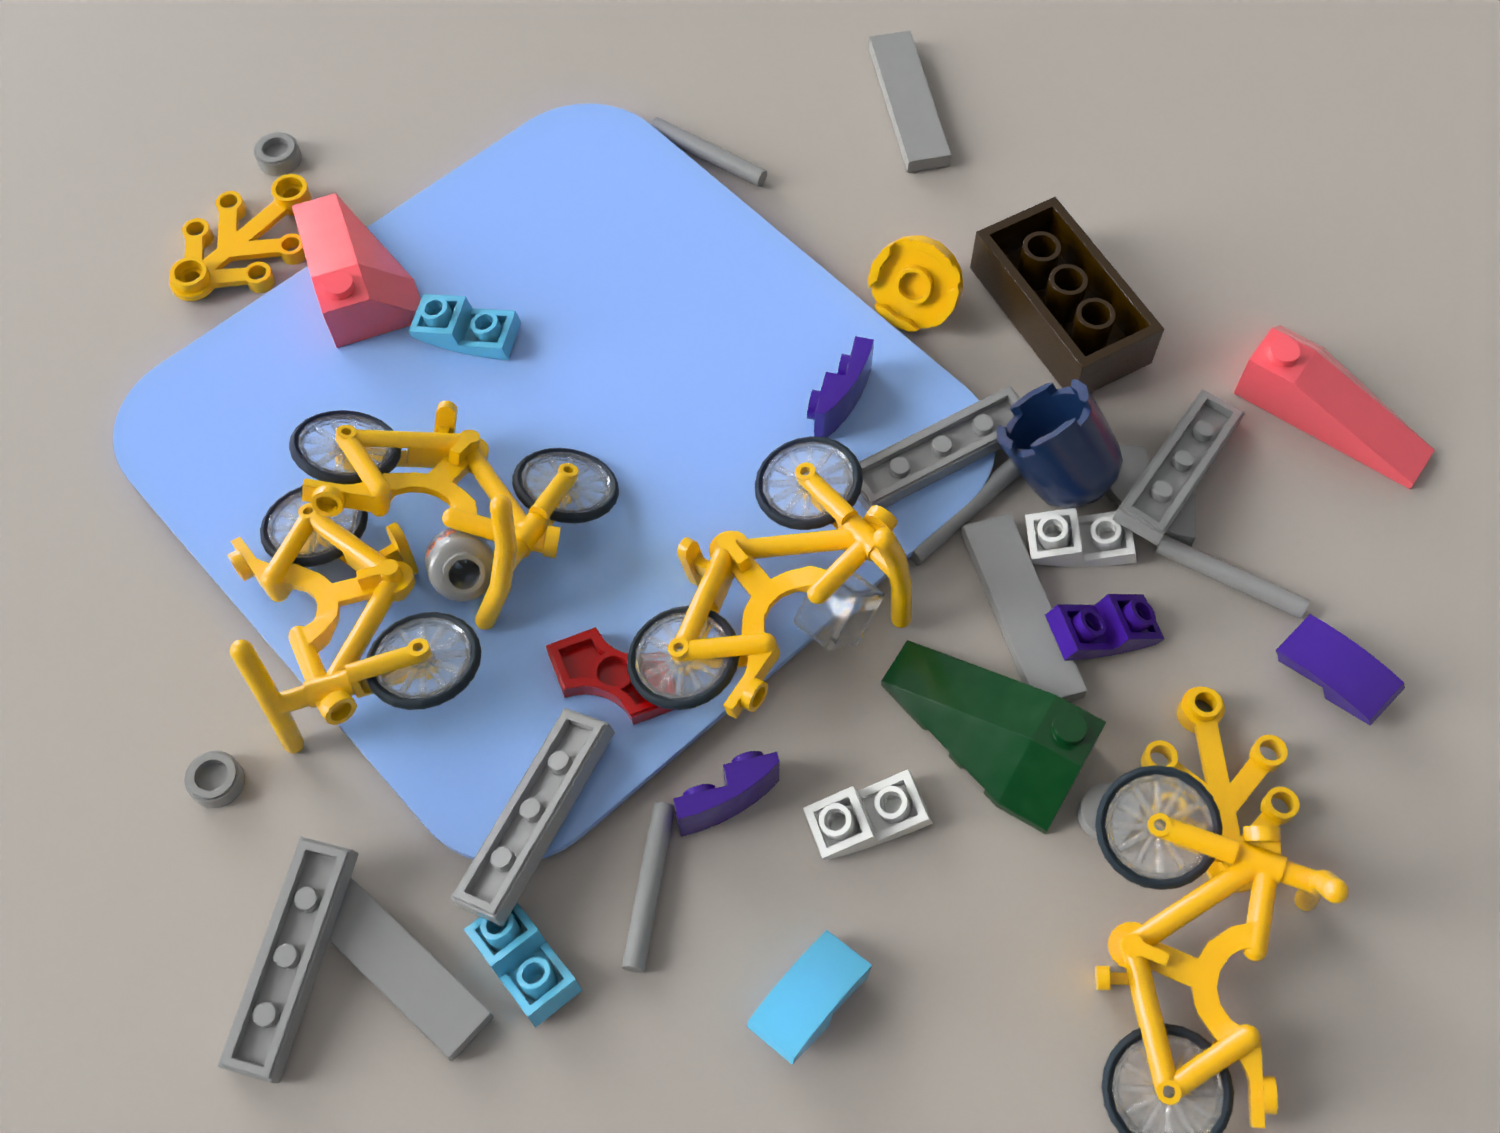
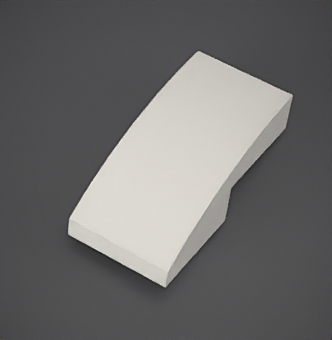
M1075 507L1025 515L1032 564L1059 567H1096L1137 563L1133 533L1128 528L1112 520L1116 511L1077 517Z
M908 769L859 791L854 786H851L803 808L820 855L824 861L888 842L933 824L914 777Z

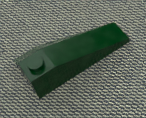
M909 640L906 641L881 681V686L923 730H929L949 751L950 759L960 769L964 767L985 789L983 793L997 808L1044 834L1047 833L1106 724V721L1055 694Z

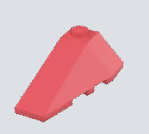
M1282 325L1270 329L1250 357L1234 391V394L1408 489H1411L1435 451L1326 349Z

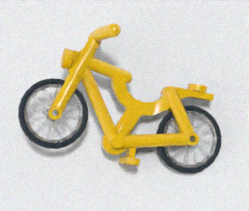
M442 401L438 404L434 432L393 431L390 426L378 418L365 413L347 410L319 413L299 424L290 436L289 450L296 465L307 475L317 479L305 478L302 484V501L311 502L312 508L317 513L333 517L339 515L343 508L371 512L376 517H383L390 510V503L396 495L408 492L426 493L438 497L451 507L442 515L445 526L495 542L490 585L475 616V624L481 630H488L494 626L511 590L513 572L523 558L529 556L532 551L543 553L544 557L556 558L561 527L552 526L555 521L575 524L598 519L614 507L619 496L618 481L614 473L598 458L585 452L568 448L543 449L523 458L516 466L512 475V486L515 494L522 504L529 509L526 515L487 461L489 447L480 438V434L470 429L464 430L461 433H455L458 409L456 404L451 401ZM395 467L433 468L428 474L415 472L390 473ZM467 473H472L491 500V518L478 515L476 501L465 490L457 486Z
M809 436L794 439L784 443L767 456L762 462L755 480V497L759 507L769 519L777 524L797 530L817 529L832 524L837 530L747 539L744 534L738 531L729 530L717 535L710 543V561L703 557L697 541L689 537L683 538L677 548V555L689 582L698 586L690 606L675 607L657 614L647 621L634 637L627 656V664L631 683L639 695L651 704L664 709L683 710L695 708L708 703L718 696L731 682L737 668L747 667L744 676L723 706L727 714L735 719L738 718L743 709L755 712L762 705L768 692V684L763 680L780 657V649L775 637L770 633H765V620L770 609L781 598L799 591L807 593L808 599L813 604L824 603L866 560L873 561L889 577L891 586V621L893 625L897 628H905L910 624L912 620V582L906 553L893 532L898 524L897 519L887 509L878 505H872L864 518L858 515L857 511L853 508L861 493L863 475L857 457L848 447L836 440L825 437ZM846 550L827 570L807 566L786 571L771 579L754 560ZM734 577L751 597L743 613L742 635H736L727 620L719 615Z
M302 486L289 491L279 498L269 508L262 520L260 527L261 544L265 552L272 557L270 563L256 558L240 536L231 541L235 551L227 555L240 578L245 582L254 576L274 602L284 601L294 589L307 592L317 602L314 621L306 626H295L289 632V642L305 679L303 685L279 692L255 648L249 641L239 639L230 647L232 659L257 699L284 750L293 754L303 749L304 739L291 714L292 711L308 706L311 708L317 707L327 723L338 725L350 719L355 713L357 704L352 698L354 695L357 698L375 694L381 701L393 707L407 710L435 707L453 699L469 685L477 673L481 660L480 641L473 628L458 617L439 612L419 613L407 616L393 623L373 642L366 659L360 660L392 603L404 600L414 588L416 582L415 575L419 571L406 537L396 522L386 527L391 544L380 551H376L361 540L367 526L368 512L343 508L342 512L337 516H323L312 508L311 502L302 501ZM335 559H340L356 571L357 577L331 583L325 576L306 567L327 564ZM366 600V607L326 672L319 652L330 643L339 622L340 607Z
M1158 765L1139 767L1115 780L1103 794L1097 809L1095 823L1097 841L1104 858L1112 868L1126 880L1141 887L1166 890L1179 888L1194 882L1209 869L1214 861L1226 864L1229 867L1145 923L1125 922L1118 925L1111 932L1108 939V951L1111 958L1120 967L1125 968L1126 973L1110 972V966H1095L1096 990L1110 991V984L1129 985L1139 1028L1122 1038L1108 1056L1103 1069L1101 1085L1105 1109L1110 1121L1119 1133H1223L1233 1112L1234 1089L1228 1066L1238 1060L1247 1078L1249 1125L1252 1128H1265V1114L1276 1115L1278 1110L1275 1076L1263 1075L1261 1035L1259 1030L1250 1024H1236L1222 1008L1217 991L1219 972L1228 958L1242 949L1244 955L1253 962H1259L1266 957L1276 889L1279 883L1298 889L1294 901L1296 906L1303 911L1315 909L1322 896L1334 904L1344 902L1348 898V886L1330 871H1317L1287 860L1286 856L1281 855V832L1279 826H1244V842L1222 836L1223 827L1220 811L1213 796L1202 783L1188 773L1173 767ZM1252 881L1246 923L1230 926L1208 941L1198 958L1161 943V941ZM1151 970L1191 987L1197 1014L1216 1041L1210 1043L1199 1033L1188 1028L1164 1023Z

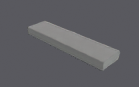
M911 31L870 36L869 51L907 172L950 166L952 155Z
M1008 386L860 461L863 483L858 500L866 512L872 505L886 508L1002 448L997 441L996 430L999 425L1006 427L1014 417L1010 407L1021 398L1011 386ZM850 467L844 469L843 479L851 489L852 473Z
M1202 389L1121 503L1112 520L1158 546L1239 425L1245 412Z
M1011 513L963 525L961 535L1022 683L1055 694L1068 702L1084 698L1087 688L1074 660L1064 661L1045 617V614L1052 607Z
M564 708L451 896L450 900L458 907L503 927L615 734L609 723Z
M300 836L217 1067L267 1082L280 1083L359 855L356 851Z
M350 878L329 941L453 1062L494 1018L493 1014L360 885Z

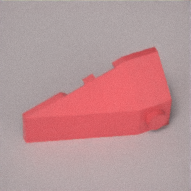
M334 193L293 205L292 208L322 314L336 347L339 348L411 326L421 300L414 279L341 198Z

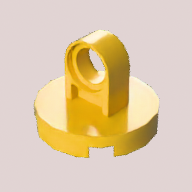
M923 235L904 236L888 244L872 262L868 276V288L872 287V295L877 302L874 307L878 314L892 326L908 332L936 327L942 324L958 306L964 289L962 269L955 255L940 241Z

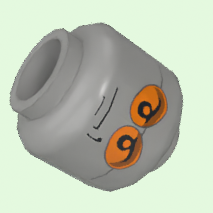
M451 528L445 529L437 534L427 546L424 561L429 581L437 593L449 600L459 602L475 600L486 593L490 585L494 553L484 538Z

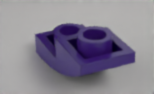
M855 336L851 354L841 355L837 374L825 372L821 391L812 390L807 409V419L815 420L814 437L828 438L847 419L856 406L867 384L872 368L874 339Z
M1107 594L1095 605L1057 604L1045 614L1064 661L1094 659L1127 653L1157 645L1165 639L1156 621L1155 612L1147 602L1144 594Z
M1311 614L1276 649L1279 662L1321 686L1326 700L1370 726L1405 689L1404 682L1378 659L1344 634Z
M761 751L742 753L734 757L731 763L723 764L725 786L715 788L712 784H702L686 790L681 797L673 798L681 837L716 826L738 815L766 795L779 782L780 761L777 752L765 755Z

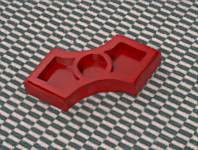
M596 627L546 645L548 656L564 698L576 695H595L606 698L621 707L629 716L633 725L673 710L651 704L639 695L632 685L628 674V654L610 646ZM664 653L639 656V672L642 680L651 690L668 698H682Z

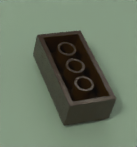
M1056 197L976 232L970 269L1062 388L1071 386V380L1076 379L1087 385L1090 392H1093L1152 363L1164 332L1163 326Z

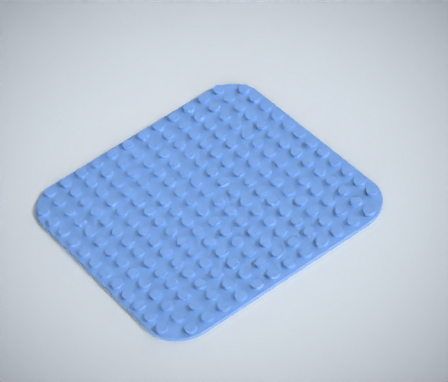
M603 104L567 105L537 115L367 227L414 279L420 298H422L423 294L466 296L472 308L516 311L521 325L508 360L472 356L425 343L411 337L408 332L410 326L337 348L322 314L307 266L145 374L124 399L118 411L113 430L114 453L122 472L129 482L302 684L305 682V679L289 642V632L295 626H306L314 621L317 610L315 598L307 592L294 589L284 601L274 602L254 576L244 582L234 569L227 555L235 551L231 541L240 536L256 558L270 563L272 557L265 552L261 544L260 527L264 516L279 498L289 491L301 487L305 478L317 480L307 475L296 465L289 450L290 436L295 428L305 419L327 411H357L382 420L393 431L434 432L438 404L442 401H451L456 404L458 409L455 433H461L464 430L470 429L480 434V438L489 447L487 461L526 515L529 509L517 498L512 486V475L519 462L533 452L549 448L574 449L598 458L610 468L619 486V496L614 507L607 514L589 522L573 524L555 521L552 526L561 527L556 558L544 557L543 553L532 551L529 556L521 560L513 572L511 590L494 626L488 630H481L475 624V616L486 593L475 600L464 602L449 600L437 593L427 575L424 561L427 546L437 534L448 529L442 520L443 513L451 508L447 503L438 497L426 493L408 492L396 495L390 503V510L383 517H376L371 512H368L367 526L361 540L376 551L384 549L391 544L386 527L396 522L406 537L419 573L415 575L416 582L408 596L402 601H394L360 660L366 659L373 642L393 623L407 616L426 612L451 614L462 619L472 627L480 641L481 660L477 673L469 685L453 699L441 705L427 709L407 710L393 707L381 701L375 694L357 698L354 695L352 698L357 704L355 713L350 719L338 724V726L426 829L446 847L474 860L564 708L609 723L615 734L542 859L561 852L585 836L727 714L723 704L744 676L747 667L737 668L728 686L708 703L690 709L672 710L633 725L626 712L606 698L595 695H576L564 698L548 656L546 645L596 627L610 646L628 654L634 637L647 621L671 608L690 606L698 586L689 582L677 555V548L685 537L697 541L703 557L710 561V543L717 535L729 530L738 531L744 534L747 539L837 530L832 524L810 530L790 529L777 524L769 519L759 507L755 497V480L762 462L772 451L794 439L814 437L815 420L807 419L812 390L821 391L825 372L837 374L841 355L851 354L855 336L874 339L872 368L867 384L856 406L847 419L828 438L848 447L859 462L979 401L966 386L651 124L632 112ZM329 421L312 427L301 439L300 448L302 455L314 467L325 472L340 475L346 474L335 465V452L341 449L335 439L336 428L341 425H351L360 430H377L369 425L353 421ZM364 447L365 449L391 450L388 447ZM805 447L787 453L772 466L767 475L765 490L769 503L781 514L794 519H813L823 516L810 502L803 500L800 492L801 485L796 479L795 470L801 463L813 464L816 472L846 499L850 488L843 479L844 469L848 468L849 465L841 455L823 447ZM995 451L885 508L897 519L898 524L893 532L905 551L907 559L912 556L913 550L977 496L991 474ZM544 459L534 463L525 471L523 476L524 488L527 494L536 501L556 476L561 464L571 463L577 466L579 470L578 478L572 486L575 493L574 500L570 506L564 509L563 512L582 513L593 510L602 505L609 493L608 484L598 470L573 459ZM395 467L390 473L415 472L428 474L433 468ZM467 473L457 486L465 490L476 501L478 515L491 518V500L472 473ZM301 497L292 501L278 513L271 529L272 541L278 549L299 518V508L311 502L302 501ZM857 499L853 508L857 511L858 515L864 518L867 512ZM343 508L339 515L329 518L352 533L356 526L357 511ZM486 539L494 553L495 542ZM319 546L314 556L324 554L328 551L324 549L322 546ZM846 550L754 560L771 579L786 571L807 566L827 570ZM335 559L327 564L306 567L325 576L331 583L357 577L356 571L340 559ZM866 560L822 604L816 605L811 603L807 593L800 591L781 598L770 609L765 620V633H770L775 637L780 649V657L763 681L771 677L888 576L873 561ZM734 577L719 615L727 620L736 635H742L743 613L751 597ZM366 600L340 607L339 622L330 643L319 652L326 672L366 607ZM684 617L665 622L657 627L646 638L639 656L664 653L682 698H687L700 694L710 688L721 677L724 669L698 671L691 676H683L678 672L675 660L671 658L668 652V644L678 633ZM423 623L411 626L391 638L380 654L408 646L416 638L427 640L431 648L429 658H433L436 661L439 674L432 681L417 680L387 690L400 697L410 699L425 698L436 695L457 682L464 673L470 656L468 642L457 629L445 624ZM713 625L708 638L725 637L715 625ZM686 662L683 667L690 665L691 662Z

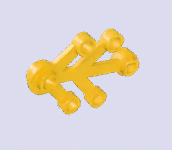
M286 174L277 178L271 186L274 201L239 230V220L247 212L242 196L235 191H226L220 194L215 201L219 211L217 249L205 259L204 248L213 242L214 234L208 222L202 218H194L187 221L182 227V234L186 240L185 256L170 269L169 286L173 294L184 301H197L208 296L214 288L248 285L249 289L255 293H265L271 290L275 285V277L270 266L265 262H253L246 268H223L231 261L281 256L286 264L296 265L306 259L301 238L298 234L290 233L281 238L257 240L287 214L294 216L293 205L311 200L312 197L306 180L297 174ZM293 247H297L295 250L288 251ZM264 275L261 279H255L258 276Z
M1194 687L1189 689L1179 702L1177 718L1186 730L1196 735L1205 782L1178 762V753L1174 746L1163 740L1153 741L1146 747L1141 756L1142 767L1157 765L1150 756L1151 753L1157 752L1167 758L1168 765L1166 767H1173L1194 777L1203 784L1214 798L1220 811L1223 827L1222 836L1244 842V836L1240 834L1236 812L1268 772L1276 771L1287 758L1288 749L1283 740L1277 736L1263 735L1259 737L1249 751L1250 759L1230 782L1218 724L1225 713L1223 699L1211 688ZM1195 700L1206 702L1212 708V711H1201L1196 706ZM1260 747L1272 749L1276 754V760L1266 759L1261 754ZM1162 778L1206 812L1202 802L1194 792L1181 783ZM1286 787L1272 788L1261 801L1260 810L1262 813L1250 826H1279L1288 823L1300 808L1297 795ZM1167 792L1161 794L1150 809V816H1153L1154 814L1161 813L1160 805H1171L1178 813L1176 820L1207 830L1187 816V803L1176 793ZM1276 798L1284 801L1288 807V813H1280L1275 810L1271 799ZM1155 824L1157 827L1163 830L1160 824ZM1214 861L1206 873L1211 879L1229 866ZM1252 881L1244 887H1242L1241 889H1239L1238 891H1236L1235 893H1243L1251 890Z

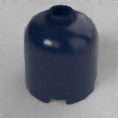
M1073 379L1071 380V386L1056 389L1053 382H1050L1030 391L1010 407L1014 417L1006 427L999 425L996 430L997 441L1032 490L1050 506L1067 509L1094 503L1118 479L1123 462L1119 443L1087 385L1079 380Z

